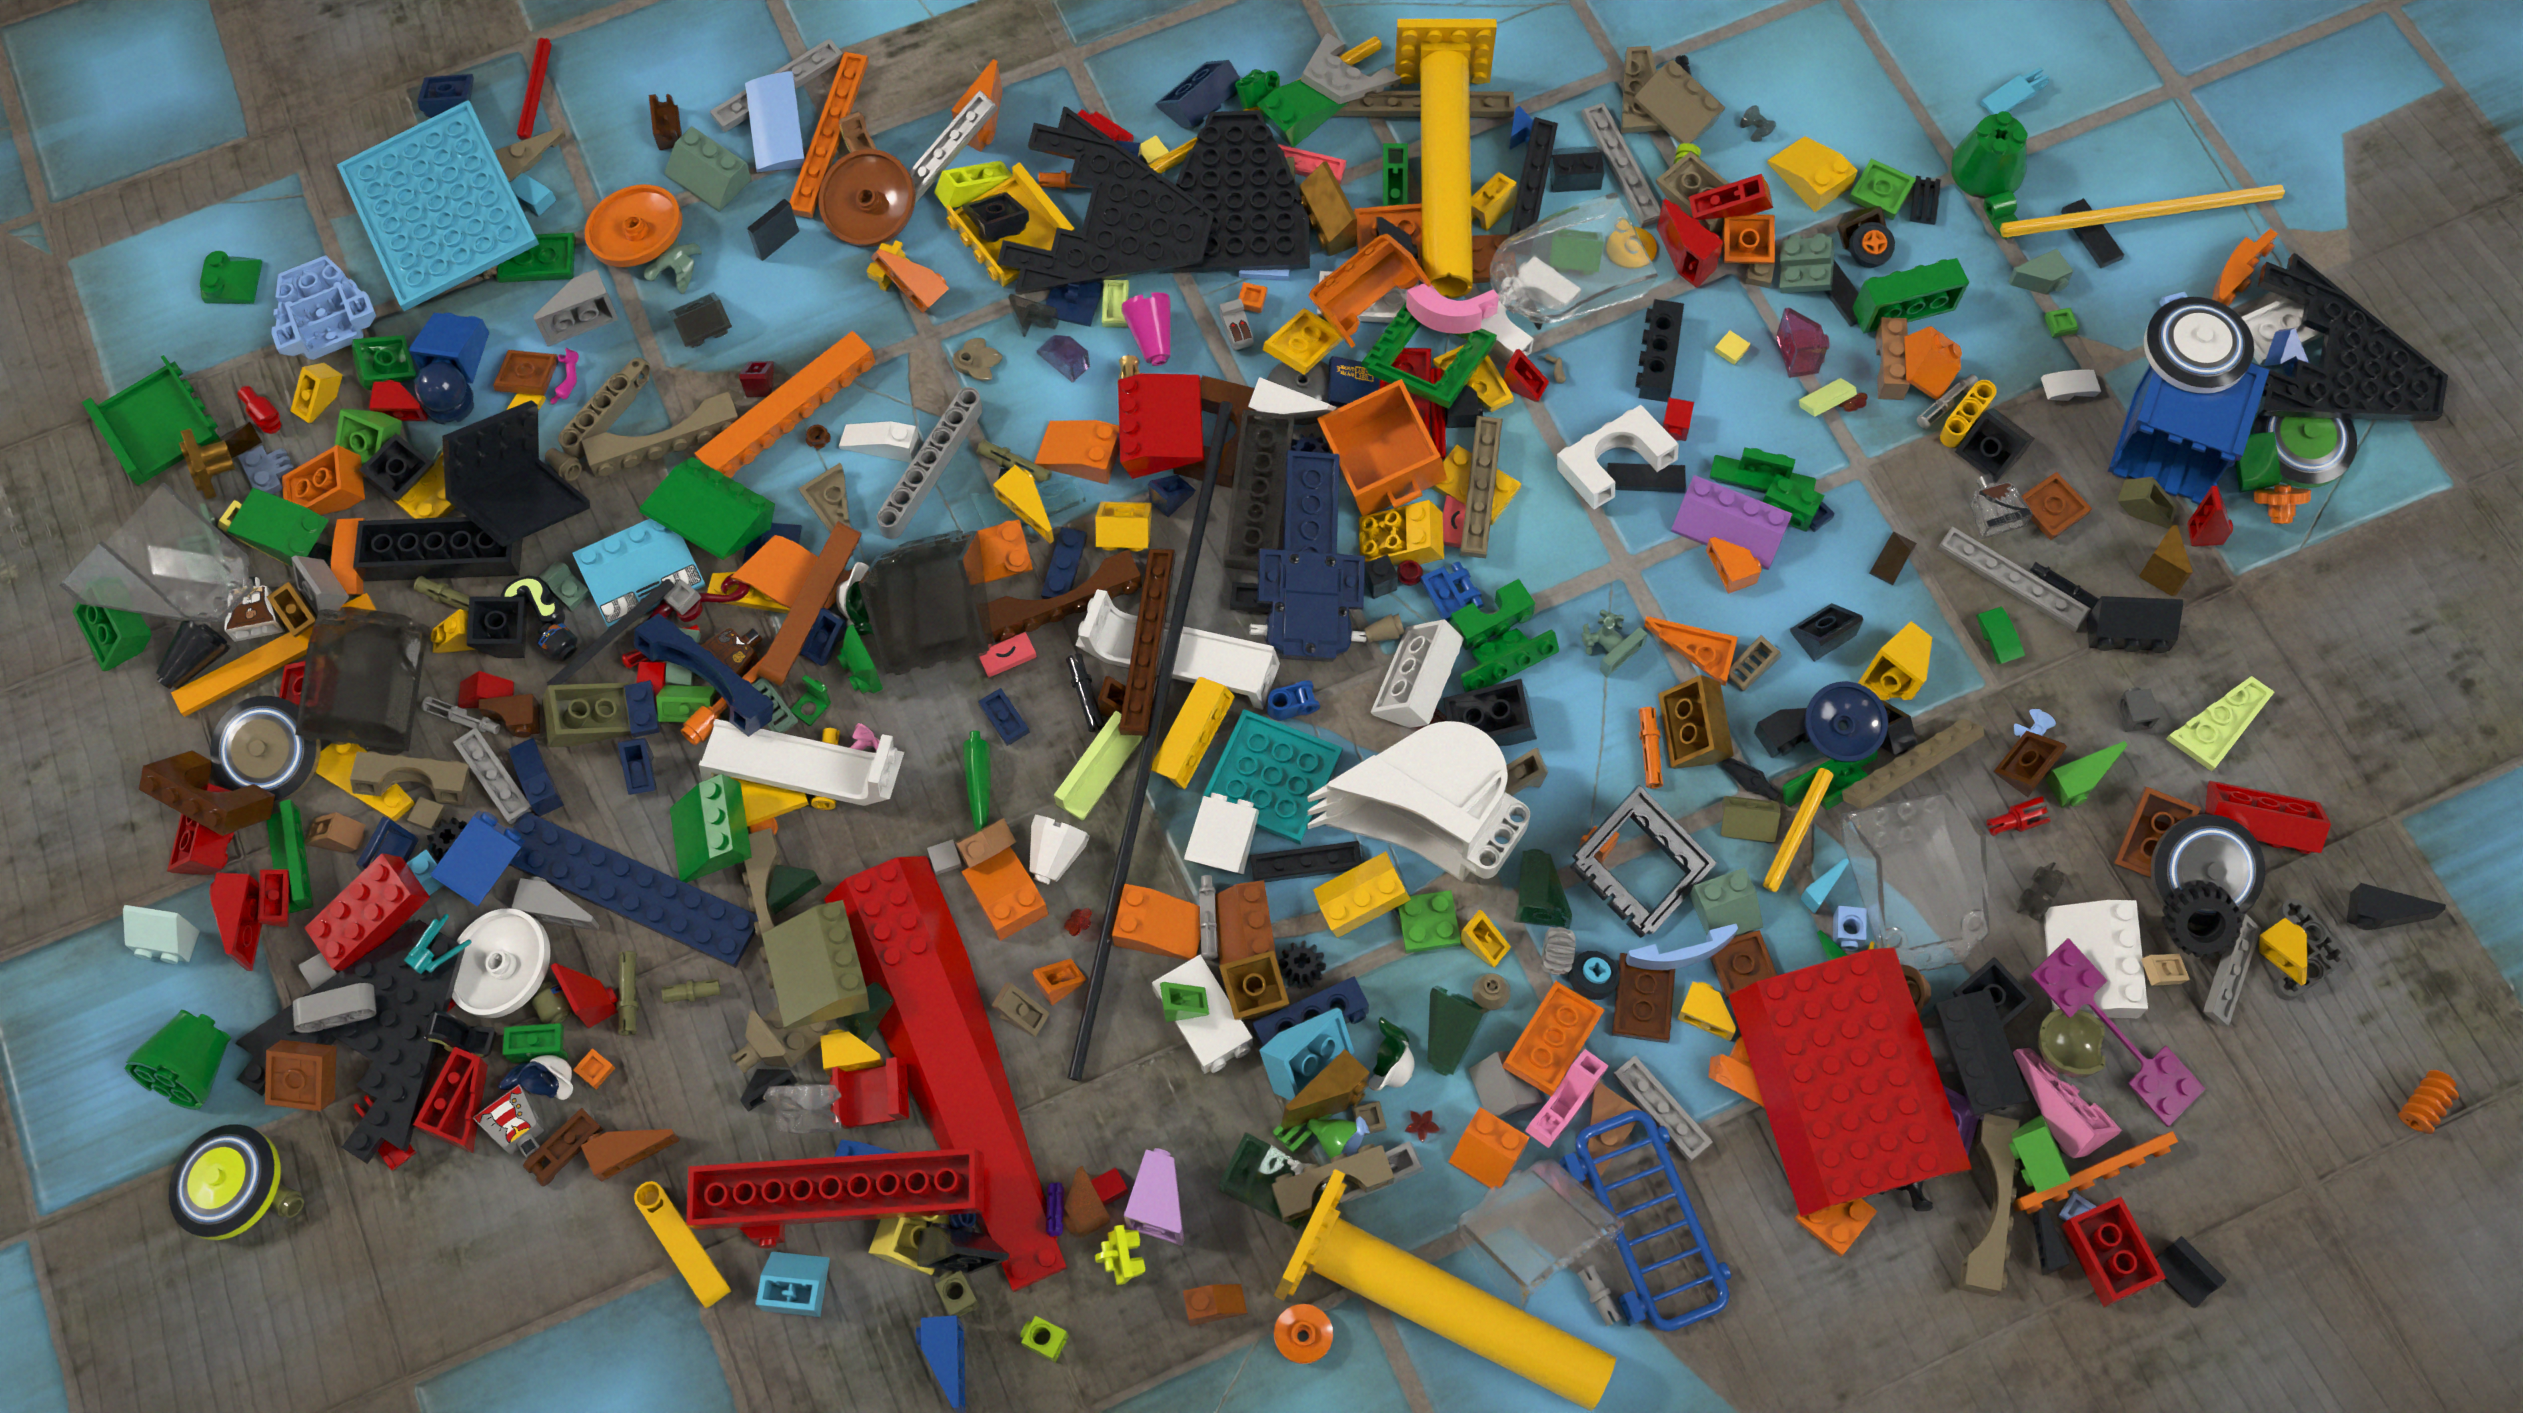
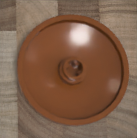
M876 149L854 151L839 159L826 173L819 191L820 214L827 228L843 242L857 247L878 246L896 237L909 222L915 207V185L907 168L891 154Z

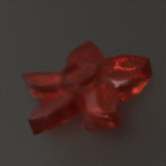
M1432 1110L1424 1112L1422 1117L1417 1112L1411 1111L1410 1116L1414 1123L1408 1125L1405 1132H1418V1139L1424 1143L1427 1138V1132L1436 1133L1440 1131L1437 1124L1432 1122Z

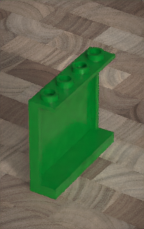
M164 355L161 356V359L166 366L97 405L91 397L82 402L124 470L137 486L185 459L179 442L184 441L180 431L191 428L197 445L201 447L220 438L214 430L218 427L217 423L210 414L205 416L203 413L207 409L198 396L193 398L191 395L195 392L187 379L181 380L179 377L183 375V372L175 361L170 363Z

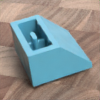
M771 1252L760 1277L756 1306L765 1312L820 1317L830 1258Z

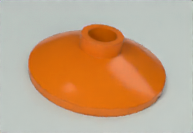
M1298 1304L1289 1307L1278 1317L1274 1327V1340L1279 1352L1285 1358L1295 1363L1309 1364L1318 1361L1328 1352L1333 1340V1328L1329 1318L1322 1310L1312 1305ZM1300 1332H1305L1309 1338L1306 1341H1300L1297 1335Z

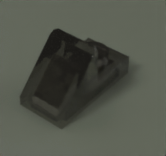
M1009 295L1011 313L1024 338L1032 323L1041 328L1056 329L1059 323L1057 308L1016 295Z

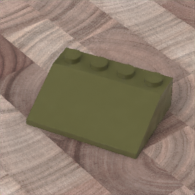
M843 900L814 906L762 934L784 1030L869 1011L867 989Z

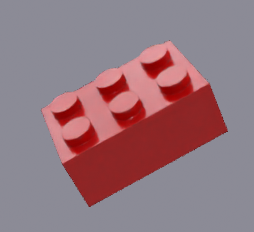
M2122 1197L2074 1216L2060 1226L2104 1308L2155 1286L2166 1279Z

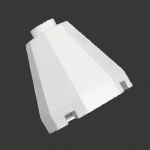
M1035 815L1031 826L1030 872L1035 874L1034 880L1049 885L1050 881L1057 882L1086 847L1090 836L1086 832L1068 824L1054 822V819Z

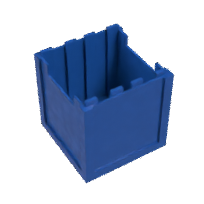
M2149 364L2135 388L2108 472L2123 479L2126 476L2133 479L2153 477L2167 494L2175 497L2179 494L2192 499L2191 502L2200 505L2210 488L2217 486L2218 481L2228 466L2232 467L2236 460L2239 461L2242 458L2270 370L2251 364L2244 376L2228 389L2215 393H2194L2171 385L2160 377Z

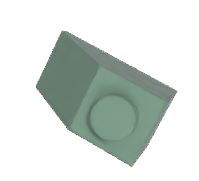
M2056 248L2015 267L2008 282L2015 287L2048 294L2052 291L2058 292L2066 288L2073 270Z

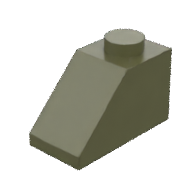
M2153 477L2124 480L2118 496L2119 504L2130 516L2164 528H2171L2178 506Z

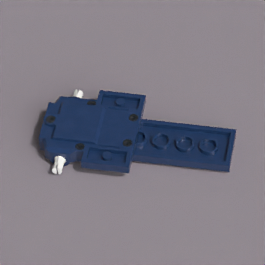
M1288 450L1286 453L1283 550L1260 549L1258 557L1257 603L1272 604L1265 625L1250 624L1249 628L1250 635H1264L1266 644L1274 646L1276 653L1280 654V659L1333 662L1336 656L1345 654L1348 651L1351 641H1366V632L1352 631L1349 618V609L1362 610L1364 608L1365 556L1337 554L1340 454Z

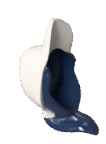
M543 1055L532 1059L529 1063H521L515 1066L497 1087L501 1090H512L520 1084L532 1094L547 1095L549 1098L557 1097L560 1100H565L571 1096L573 1091V1085L570 1082L572 1070L564 1059L554 1055Z

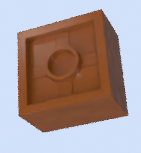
M280 1040L267 1049L265 1105L322 1111L335 1100L337 1046Z

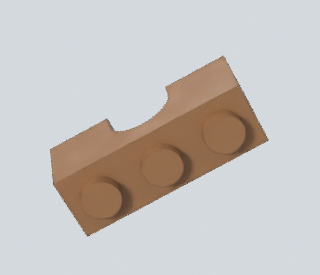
M1881 317L1876 330V355H1881L1880 370L1877 376L1878 399L1904 400L1910 383L1906 380L1904 337L1908 335L1907 318Z

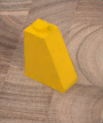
M1912 621L1909 622L1879 650L1858 684L1872 690L1880 700H1889L1890 698L1912 700L1927 680L1933 637Z

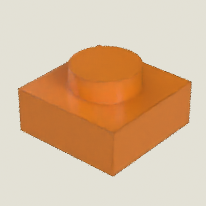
M1243 282L1238 299L1242 300L1244 310L1261 313L1268 293V287Z
M592 1048L573 1071L594 1089H597L614 1071L615 1067Z

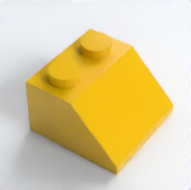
M1101 501L1096 514V547H1102L1103 550L1108 551L1117 550L1118 548L1142 551L1144 548H1148L1152 503Z

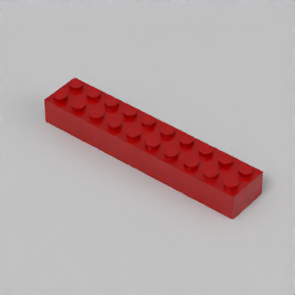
M976 1148L688 1166L686 1226L697 1230L984 1213V1153Z

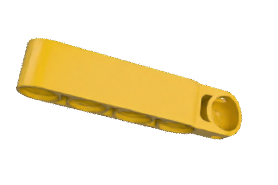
M653 1181L641 1184L634 1195L636 1205L698 1299L708 1309L730 1293V1287L690 1227L686 1226V1221L664 1189L657 1182Z

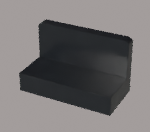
M2182 1236L2173 1241L2156 1258L2166 1277L2164 1280L2192 1308L2198 1307L2212 1292L2219 1289L2227 1281Z

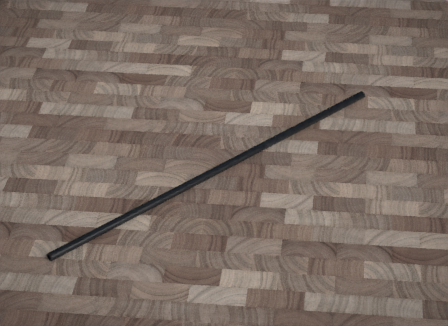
M1228 401L1220 402L1152 702L1148 733L1144 737L1067 1078L1073 1081H1081L1112 946V933L1124 884H1126L1233 404Z

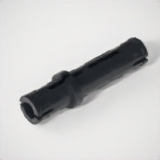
M1075 654L1077 664H1075L1073 655H1070L1066 658V662L1073 678L1071 684L1073 688H1076L1088 725V731L1096 732L1094 721L1098 731H1100L1105 724L1091 686V675L1087 674L1082 654Z

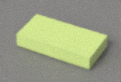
M1104 280L1102 327H1127L1121 308L1123 302L1129 298V280Z
M1839 378L1799 399L1800 408L1816 417L1857 395L1856 387Z

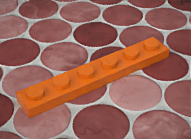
M2173 1131L2159 1135L2071 1174V1181L2040 1193L2034 1190L2016 1198L2012 1206L2015 1212L2026 1210L2027 1214L2044 1208L2043 1201L2050 1198L2053 1203L2069 1197L2068 1190L2077 1187L2078 1191H2082L2095 1185L2093 1179L2102 1176L2104 1180L2119 1175L2120 1171L2118 1168L2128 1165L2129 1169L2146 1163L2144 1157L2152 1153L2156 1158L2171 1152L2169 1146L2177 1143L2178 1140Z

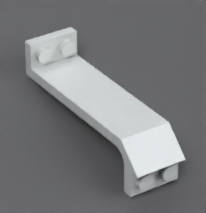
M1097 589L1094 598H1091L1088 603V613L1085 621L1080 623L1076 646L1105 663L1129 668L1138 616L1118 610L1113 605L1107 591ZM1166 622L1157 675H1159L1170 623ZM1183 626L1172 678L1196 683L1199 677H1204L1225 685L1231 692L1248 695L1253 707L1263 710L1280 662L1274 646Z
M715 719L714 728L703 759L699 763L702 782L723 774L729 777L866 806L890 799L904 752L897 751V748L893 746V736L884 734L881 736L877 752L872 753L759 729L748 737L730 722Z

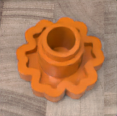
M2274 485V488H2262L2254 491V502L2268 504V516L2271 517V523H2292L2293 517L2296 516V504L2311 501V490L2291 487V485Z

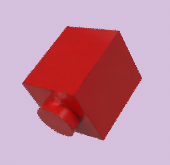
M1669 397L1662 427L1675 441H1686L1694 402Z

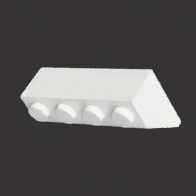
M1445 619L1406 627L1405 634L1402 636L1370 713L1376 717L1408 728L1429 725L1438 701L1442 696L1447 679L1451 674L1453 664L1460 652L1464 637Z

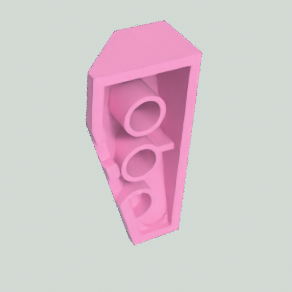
M2031 1048L2016 1049L2013 1052L2053 1137L2060 1143L2059 1147L2066 1155L2072 1158L2088 1156L2122 1131L2096 1103L2090 1106L2078 1096L2080 1090L2076 1086L2060 1081L2057 1078L2059 1076L2058 1072L2054 1071Z

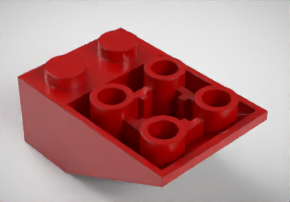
M1665 198L1662 202L1657 230L1677 273L1697 288L1716 270L1723 241L1717 234L1703 227L1697 219L1691 218L1683 212L1677 204L1671 203Z

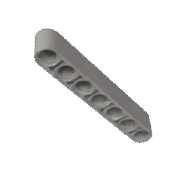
M965 387L957 393L879 510L877 522L880 532L885 538L895 539L903 533L983 411L980 394L975 388ZM942 441H948L945 444H939ZM929 461H935L932 464H926ZM915 481H921L919 484H913ZM902 501H908L906 504H899ZM889 521H895L891 525H885Z

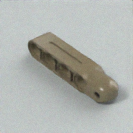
M640 357L629 361L620 372L613 374L565 426L558 435L559 444L565 454L577 459L584 457L586 454L581 440L605 433L635 400L636 394L649 380L650 364L648 361ZM644 374V378L639 379V375Z

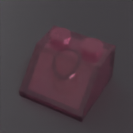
M1785 308L1776 337L1789 378L1819 373L1821 365L1825 361V353L1830 346L1828 335L1823 333L1822 326L1791 308Z

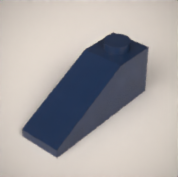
M531 738L509 748L508 750L522 788L536 814L541 817L564 806L535 739Z

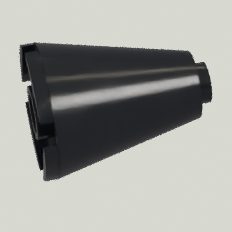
M189 614L183 618L156 671L159 676L157 680L168 689L172 687L180 688L226 654L232 647L227 645L228 641L205 623L203 625L195 624L194 622L197 618Z

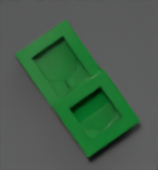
M2002 606L1976 615L1984 640L1989 639L1997 664L2025 656L2015 628Z

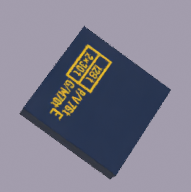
M1332 356L1329 360L1328 404L1342 407L1379 390L1380 379L1367 374L1368 369L1361 365V361Z

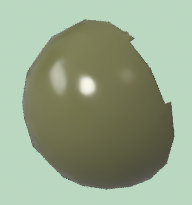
M2061 1009L2051 1012L2043 1020L2038 1033V1046L2044 1061L2054 1071L2071 1078H2087L2100 1072L2105 1067V1056H2101V1044L2105 1036L2104 1025L2096 1017L2079 1009L2068 1018Z

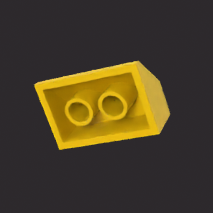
M1386 851L1313 889L1319 907L1331 931L1337 938L1411 900Z

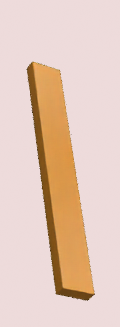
M365 593L343 604L326 624L322 625L317 618L318 623L296 638L291 632H288L171 692L180 713L186 717L380 617L370 596Z

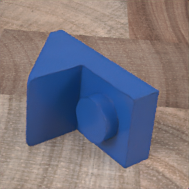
M1520 106L1515 109L1510 150L1524 141L1527 146L1533 120Z
M2295 328L2281 329L2275 332L2265 360V366L2283 363L2284 372L2287 376H2291L2293 365L2299 359L2309 363Z

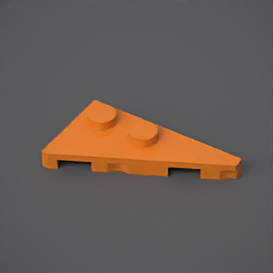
M1646 616L1645 628L1713 679L1720 681L1721 685L1726 686L1738 637Z

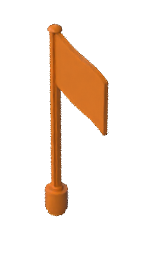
M774 535L730 579L748 584L778 604L791 609L818 557L796 542ZM853 569L849 571L843 570L824 608L828 610L836 602L837 586L841 582L849 580ZM765 656L742 679L752 684L759 677L757 672ZM722 697L712 707L706 708L701 706L683 724L684 727L681 729V733L691 744L696 746L699 742L703 743L711 735L715 719L719 720L721 718L720 714L729 707L724 698Z

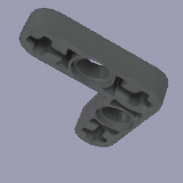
M2295 898L2286 900L2279 907L2278 917L2280 921L2287 918L2293 924H2299L2305 919L2307 922L2301 928L2304 931L2306 928H2312L2318 933L2319 938L2317 941H2311L2307 938V952L2309 954L2307 965L2315 968L2317 976L2316 978L2306 977V984L2301 986L2297 983L2292 989L2286 991L2283 986L2290 983L2293 979L2286 973H2283L2274 982L2273 988L2275 994L2280 999L2287 1001L2293 1000L2338 969L2346 960V952L2310 909L2301 900ZM2289 910H2297L2298 913L2296 915L2290 916L2287 913ZM2325 942L2326 945L2322 947L2320 950L2316 948L2321 943ZM2328 954H2335L2336 957L2330 961L2326 958Z

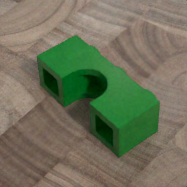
M1520 579L1496 590L1495 603L1500 609L1497 613L1484 614L1473 602L1451 614L1450 625L1464 637L1462 645L1465 650L1473 646L1477 648L1486 643L1488 638L1494 635H1503L1511 626L1517 623L1523 624L1532 618L1536 603Z

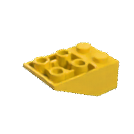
M1430 500L1359 517L1360 556H1365L1366 563L1388 555L1393 565H1400L1407 560H1413L1421 565L1444 559L1443 512Z

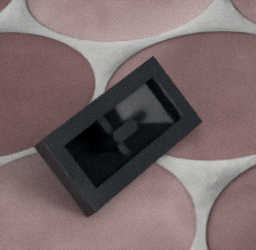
M757 1069L740 1101L749 1112L798 1081L791 1070Z

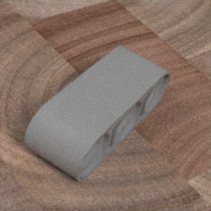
M369 983L353 984L301 997L293 1001L294 1030L300 1033L315 1032L367 1019L376 1014L374 985Z

